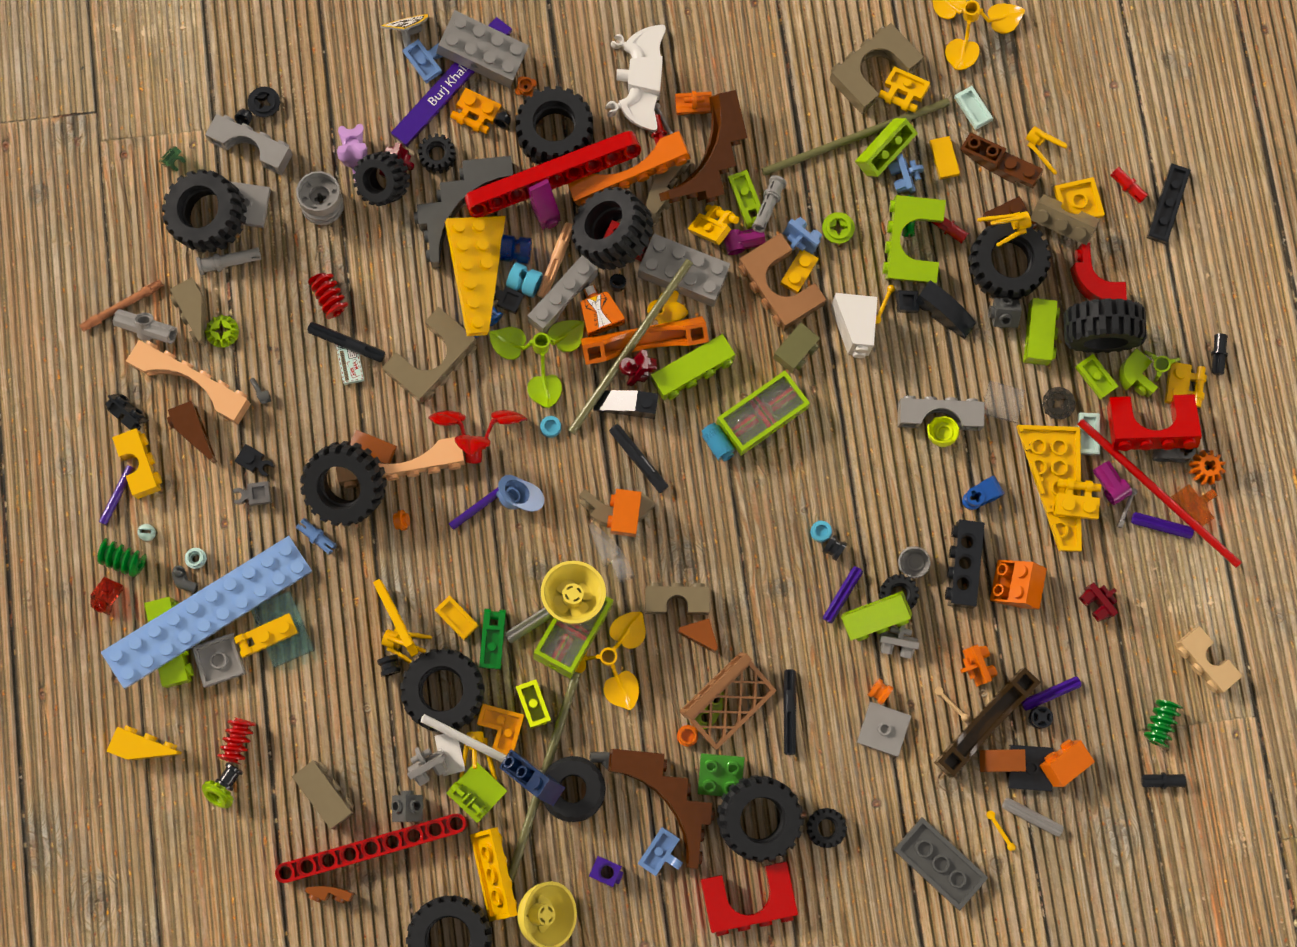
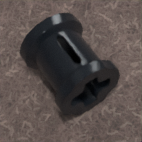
M227 762L224 772L215 782H219L226 789L232 791L235 781L239 775L243 774V771Z

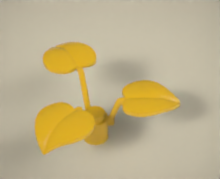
M932 0L933 8L939 17L950 20L955 17L956 13H963V18L967 21L965 40L954 39L948 43L945 49L947 61L954 70L958 71L971 67L979 57L978 44L972 41L968 42L971 23L977 21L979 15L987 23H991V27L995 32L1007 34L1015 30L1025 13V9L1019 6L1001 3L990 7L987 17L983 9L980 8L979 3L975 0L967 2L966 0Z
M629 612L615 619L609 631L610 637L618 641L613 648H604L600 655L586 656V652L575 671L578 673L585 671V660L600 659L603 665L610 666L615 677L606 680L603 688L604 695L613 705L627 710L633 709L638 700L639 684L635 675L630 671H623L618 675L614 665L617 661L616 649L621 643L627 649H634L643 643L646 630L642 612Z

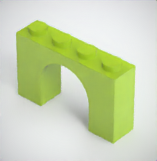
M896 195L894 200H890L889 212H892V220H888L887 233H890V239L885 243V253L888 254L887 262L883 263L882 274H886L885 279L928 283L931 280L937 283L939 262L915 260L909 257L901 247L900 236L903 228L912 221L943 222L946 200Z

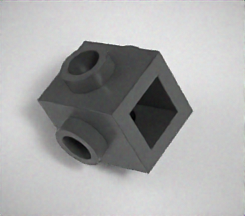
M1008 297L994 298L993 306H989L988 317L992 319L993 327L1018 328L1022 313L1019 299H1010Z
M401 791V795L392 796V822H422L423 795H414V791Z

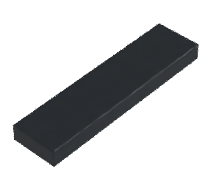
M1173 163L1170 164L1146 238L1165 245L1168 243L1191 171L1190 169Z

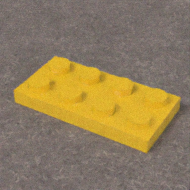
M498 827L470 834L489 922L517 916V902L513 896L512 880L508 874L507 858L503 852L502 836L499 833Z

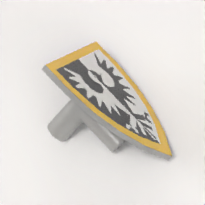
M429 14L396 20L380 27L401 30L404 47L406 48L412 44L410 36L422 31L420 24L428 19Z

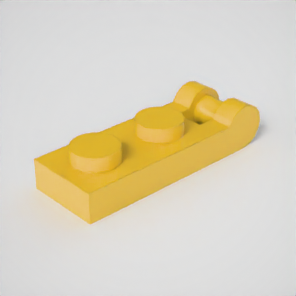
M288 613L246 633L234 637L236 644H239L241 657L245 658L290 638L299 632L291 614ZM253 639L255 645L249 647L247 640Z

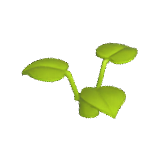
M579 320L557 322L550 327L548 335L542 332L537 333L533 340L531 339L526 345V336L521 329L505 327L490 331V342L495 352L507 360L519 358L521 350H526L533 346L534 352L541 356L542 377H533L528 383L527 392L534 402L544 408H550L559 400L562 384L556 375H545V354L549 351L550 345H556L562 352H572L578 349L581 345V338H583L584 322Z

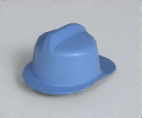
M505 475L500 479L498 484L499 490L496 496L505 508L510 510L520 508L525 511L534 512L543 507L544 495L534 484L513 475Z

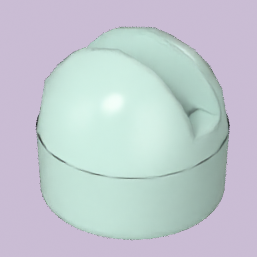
M143 524L138 528L137 534L143 541H151L156 536V530L150 524ZM142 530H151V534H150V533H141V531H142Z

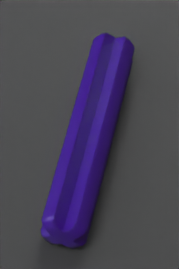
M1135 512L1131 518L1132 524L1190 539L1194 534V530L1190 526Z
M854 566L823 615V619L826 622H834L863 574L860 568Z
M1075 676L1026 698L1021 705L1025 711L1080 688L1082 686L1081 681Z

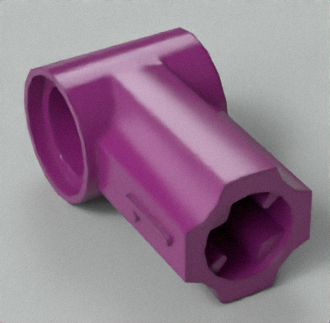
M739 229L731 230L724 239L728 255L740 254L745 249L759 247L766 242L764 232L758 233L753 229L744 231Z
M1110 461L1101 464L1093 470L1104 488L1105 497L1112 505H1116L1133 494L1130 485L1126 480L1120 478Z

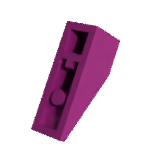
M546 179L529 188L531 209L542 230L545 228L551 229L561 221L560 212L550 183Z

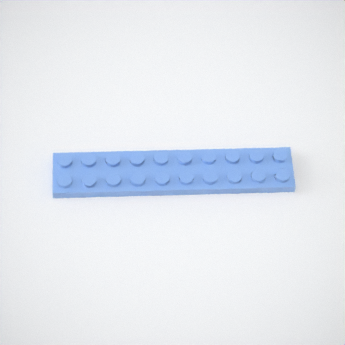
M287 536L101 651V654L122 687L126 689L307 576L312 570L291 538Z

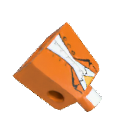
M595 285L588 286L583 290L587 299L581 301L580 304L588 337L599 335L625 324L623 314L607 291L598 294Z

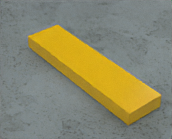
M380 579L374 581L373 584L411 657L417 655L419 651L385 585Z

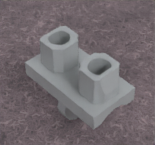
M905 625L899 627L891 626L890 632L893 633L884 632L879 634L881 653L892 654L894 645L901 646L900 656L912 659L915 649L919 648L918 638L909 637L912 635V630L905 629Z
M420 747L415 748L416 755L410 758L413 765L407 768V775L410 780L414 778L418 785L422 786L430 780L426 772L427 770L433 768L437 776L447 772L445 754L442 749L432 754L430 748L422 751Z

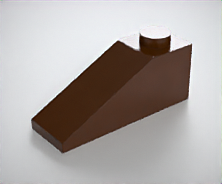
M192 401L168 409L170 416L167 417L171 429H175L213 464L216 463L217 460L197 406Z

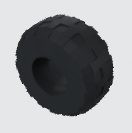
M569 756L555 761L548 767L545 773L553 777L560 784L565 778L573 775L582 778L587 788L584 798L579 802H567L561 795L554 806L543 801L546 809L554 817L566 822H581L592 817L599 810L605 798L606 786L600 769L594 763L583 757Z

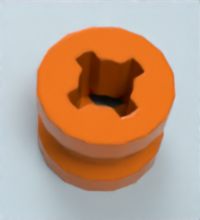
M879 678L867 695L870 698L874 697L882 705L892 692L893 687L885 685L883 680Z

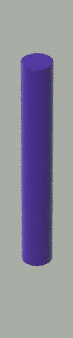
M129 465L126 466L99 520L100 523L107 526L128 484L126 476L132 474L135 468Z
M498 487L448 523L453 530L498 498L496 496L499 490Z

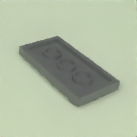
M923 817L917 821L893 849L895 853L959 911L988 879L979 868Z

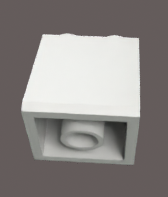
M835 293L831 304V311L846 351L855 358H865V356H869L874 346L877 297Z

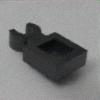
M496 285L494 301L498 300L497 307L516 315L525 297L524 294L507 286L501 291L499 286Z
M898 290L896 292L898 313H917L919 308L923 311L928 310L915 302L918 298V291Z
M247 444L244 445L234 461L252 473L258 469L264 477H269V474L264 472L266 466L275 468L271 461H262L265 456L264 454Z

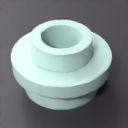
M191 548L185 554V563L192 569H199L206 563V553L200 548ZM195 555L200 557L198 562H193Z

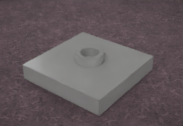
M231 182L239 189V192L245 199L243 204L246 205L247 212L243 213V215L246 217L245 224L242 223V225L264 228L271 188Z
M234 633L192 647L204 688L246 675L238 644L234 640Z
M870 701L856 743L898 757L911 715Z

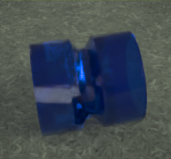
M503 234L500 246V261L512 262L516 260L521 264H529L532 238L520 237L516 239L513 235ZM516 246L520 247V253H515Z

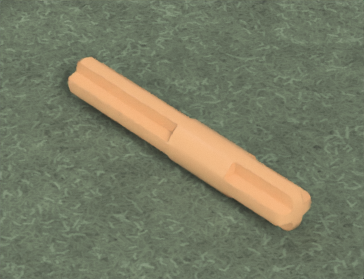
M566 222L564 224L559 239L556 242L547 270L537 292V296L544 298L551 290L560 264L563 261L572 236L573 224Z

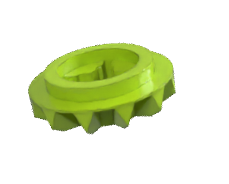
M835 212L824 219L822 231L824 237L831 243H838L840 245L852 238L855 225L847 214ZM837 221L840 228H843L839 236L837 231L832 229L835 228Z
M221 314L220 316L213 317L207 323L205 334L207 340L213 346L225 348L237 340L239 327L230 316ZM221 324L227 330L223 332L222 339L220 334L215 332L220 329Z
M210 780L202 785L204 796L213 805L220 808H229L233 804L234 798L231 796V792L219 782L216 783Z

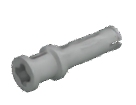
M777 175L770 177L768 189L764 190L763 193L764 201L752 225L754 231L758 233L765 231L773 208L781 199L782 189L787 185L784 178Z
M259 247L225 255L215 253L211 257L202 259L196 257L199 273L202 276L206 272L215 270L221 272L225 267L262 260Z

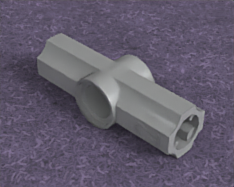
M118 309L113 318V326L135 332L140 340L154 338L172 344L177 335V327L155 321L150 313L133 314Z

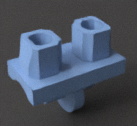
M899 154L897 160L891 162L888 167L892 176L899 173L903 175L902 179L894 181L897 193L909 191L912 194L916 192L912 176H914L915 181L921 180L920 173L924 171L923 165H916V161L912 160L909 162L911 166L909 168L903 154Z
M801 217L796 220L791 219L783 234L792 243L790 245L792 251L798 247L801 251L805 250L813 254L821 242L822 234L818 230H813L811 233L805 229L807 223Z

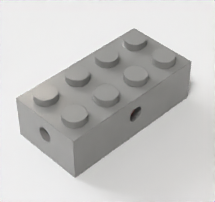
M454 10L438 44L436 53L510 88L529 45Z
M653 234L638 269V278L666 288L684 261L688 259L693 262V265L675 291L714 307L728 275L730 263Z

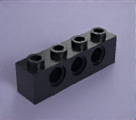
M959 519L956 525L952 526L951 537H954V545H951L949 550V558H952V565L947 570V579H950V585L946 587L945 600H948L947 606L969 609L977 606L985 525L983 522ZM963 538L970 541V548L963 547L961 544ZM960 559H965L968 562V569H963L959 565ZM958 580L966 582V590L958 588Z

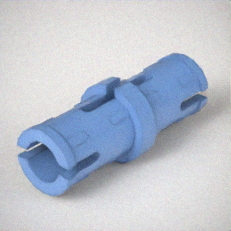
M306 518L300 521L304 526L299 523L296 526V529L306 535L312 544H317L328 555L333 550L327 545L333 549L337 547L336 543L323 534V530L314 527Z

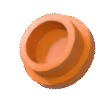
M399 510L398 513L393 514V524L397 530L406 531L410 525V516L404 510Z
M684 725L677 732V740L685 747L693 746L698 740V731L691 725Z

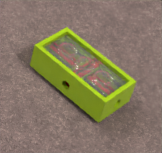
M785 370L717 417L716 424L722 428L736 451L742 456L806 411L810 402Z
M606 596L599 613L589 621L581 624H565L553 618L534 651L533 659L571 679L610 612L614 600Z

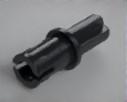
M1218 333L1214 335V348L1211 352V356H1213L1212 373L1214 375L1224 374L1225 358L1228 356L1226 352L1227 334Z
M1161 772V774H1143L1141 776L1142 787H1161L1162 789L1167 787L1185 788L1186 776L1185 774H1166L1165 772Z

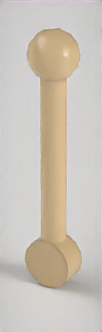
M937 687L934 691L935 694L941 696L961 716L963 722L969 721V715L964 714L943 693L941 687Z

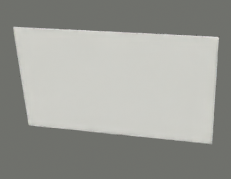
M446 734L434 736L437 750L442 749L445 754L447 772L443 773V776L466 771L459 741Z

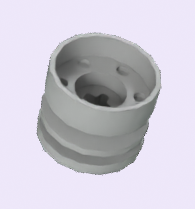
M315 171L306 174L299 181L296 195L301 211L307 220L317 225H328L341 216L344 209L343 197L337 180L331 174Z

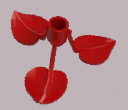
M445 410L428 416V419L439 425L449 426L457 424L460 426L462 435L455 437L454 441L465 452V461L471 464L482 462V450L490 446L491 441L488 438L495 423L514 424L528 420V418L515 411H495L491 413V418L493 419L489 424L485 437L466 435L462 422L466 419V416L460 412Z

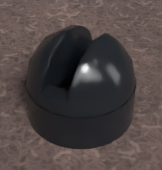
M244 108L240 109L234 116L235 121L240 125L242 123L249 125L253 118L251 111Z
M500 111L496 114L493 121L500 128L507 129L511 123V115L507 114L506 111Z
M621 274L612 275L609 281L611 290L615 292L622 291L626 285V278Z

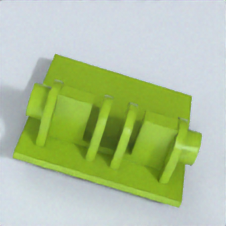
M477 762V768L473 769L472 765L450 787L446 794L478 823L504 796L507 790Z

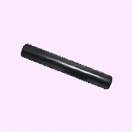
M310 322L307 328L309 334L375 361L383 362L385 358V351L315 322Z
M619 424L611 427L609 430L610 434L658 493L664 492L669 487L667 482Z
M786 669L784 671L783 701L784 754L795 755L796 671Z

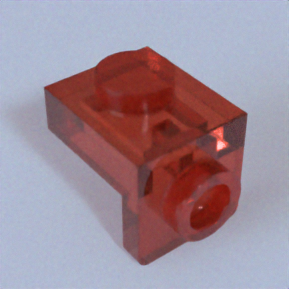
M103 577L90 595L91 607L99 613L110 615L112 604L123 591V585Z

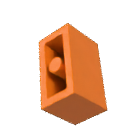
M616 489V493L611 494L610 507H614L613 515H608L607 528H611V534L636 537L642 492Z
M1069 739L1060 745V750L1048 754L1044 758L1045 761L1039 765L1053 787L1066 786L1095 762L1081 740L1072 741Z

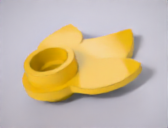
M678 291L672 293L661 309V313L654 319L657 320L658 324L678 321L687 316L688 310L686 307L677 302ZM658 299L653 300L649 303L647 308L648 313L651 311V309L653 308Z

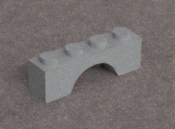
M216 114L205 134L210 143L225 150H229L234 145L240 143L256 146L260 150V162L263 167L279 175L283 174L293 155L289 145L284 141L278 140L277 142L272 140L268 134L264 132L257 133L247 124L242 123L240 125L235 123V120L227 115L222 117Z
M582 255L527 315L528 322L539 332L547 333L550 327L557 322L567 304L598 276V268Z
M909 395L904 396L898 402L897 427L919 428L923 419L933 413H943L950 416L958 424L959 430L981 431L984 427V402H978V399L975 398L958 401L954 397L937 400V397L932 396L916 399V396Z

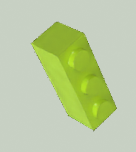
M894 118L855 160V163L866 176L878 177L918 132L906 118Z
M1032 298L1029 302L1023 363L1048 366L1052 360H1055L1057 349L1054 347V340L1058 336V328L1055 325L1060 315V308H1057L1058 301Z
M901 591L842 614L841 618L850 640L857 639V641L867 639L870 633L877 632V634L888 631L889 626L896 624L899 627L909 623L908 619H911L913 614L904 592Z

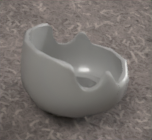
M918 546L907 547L898 558L900 571L911 578L922 577L928 572L931 565L929 554Z

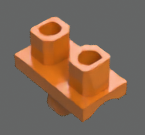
M692 91V93L675 94L676 115L711 113L709 97L712 96V92Z
M977 644L962 650L965 659H963L965 668L960 669L961 674L968 672L970 679H974L976 687L992 681V678L998 675L995 666H986L984 658L990 657L987 646H978Z

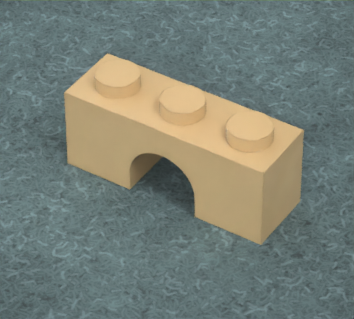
M1198 626L1175 643V646L1178 648L1177 652L1182 658L1188 659L1192 664V670L1206 680L1205 684L1212 692L1217 694L1224 693L1243 676L1229 659L1220 662L1217 666L1208 662L1206 651L1214 642Z

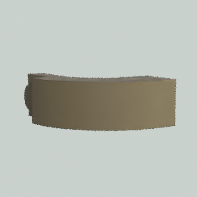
M584 489L579 495L580 500H582L580 504L589 511L591 509L594 510L590 514V518L593 521L607 526L608 515H613L614 507L603 504ZM643 492L641 493L638 522L644 519L655 507V502Z

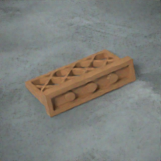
M739 652L679 711L684 718L691 722L714 750H717L777 691L753 664L752 659L747 653ZM748 666L753 671V681L743 680V671ZM731 683H738V696L727 695L728 686ZM742 683H753L752 696H742ZM757 684H764L769 689L764 696H756ZM715 698H723L722 710H712V702ZM727 698H737V711H727ZM742 698L752 699V707L748 711H741ZM700 713H708L707 725H699L695 718ZM712 713H722V726L711 725ZM727 713L737 714V720L733 726H726ZM711 728L722 729L721 738L716 743L711 738Z

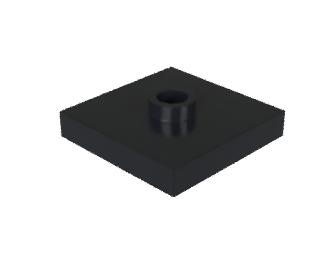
M1009 745V750L1025 749L1026 772H1008V789L1052 792L1053 786L1039 765L1045 761L1044 758L1048 754L1054 752V748Z

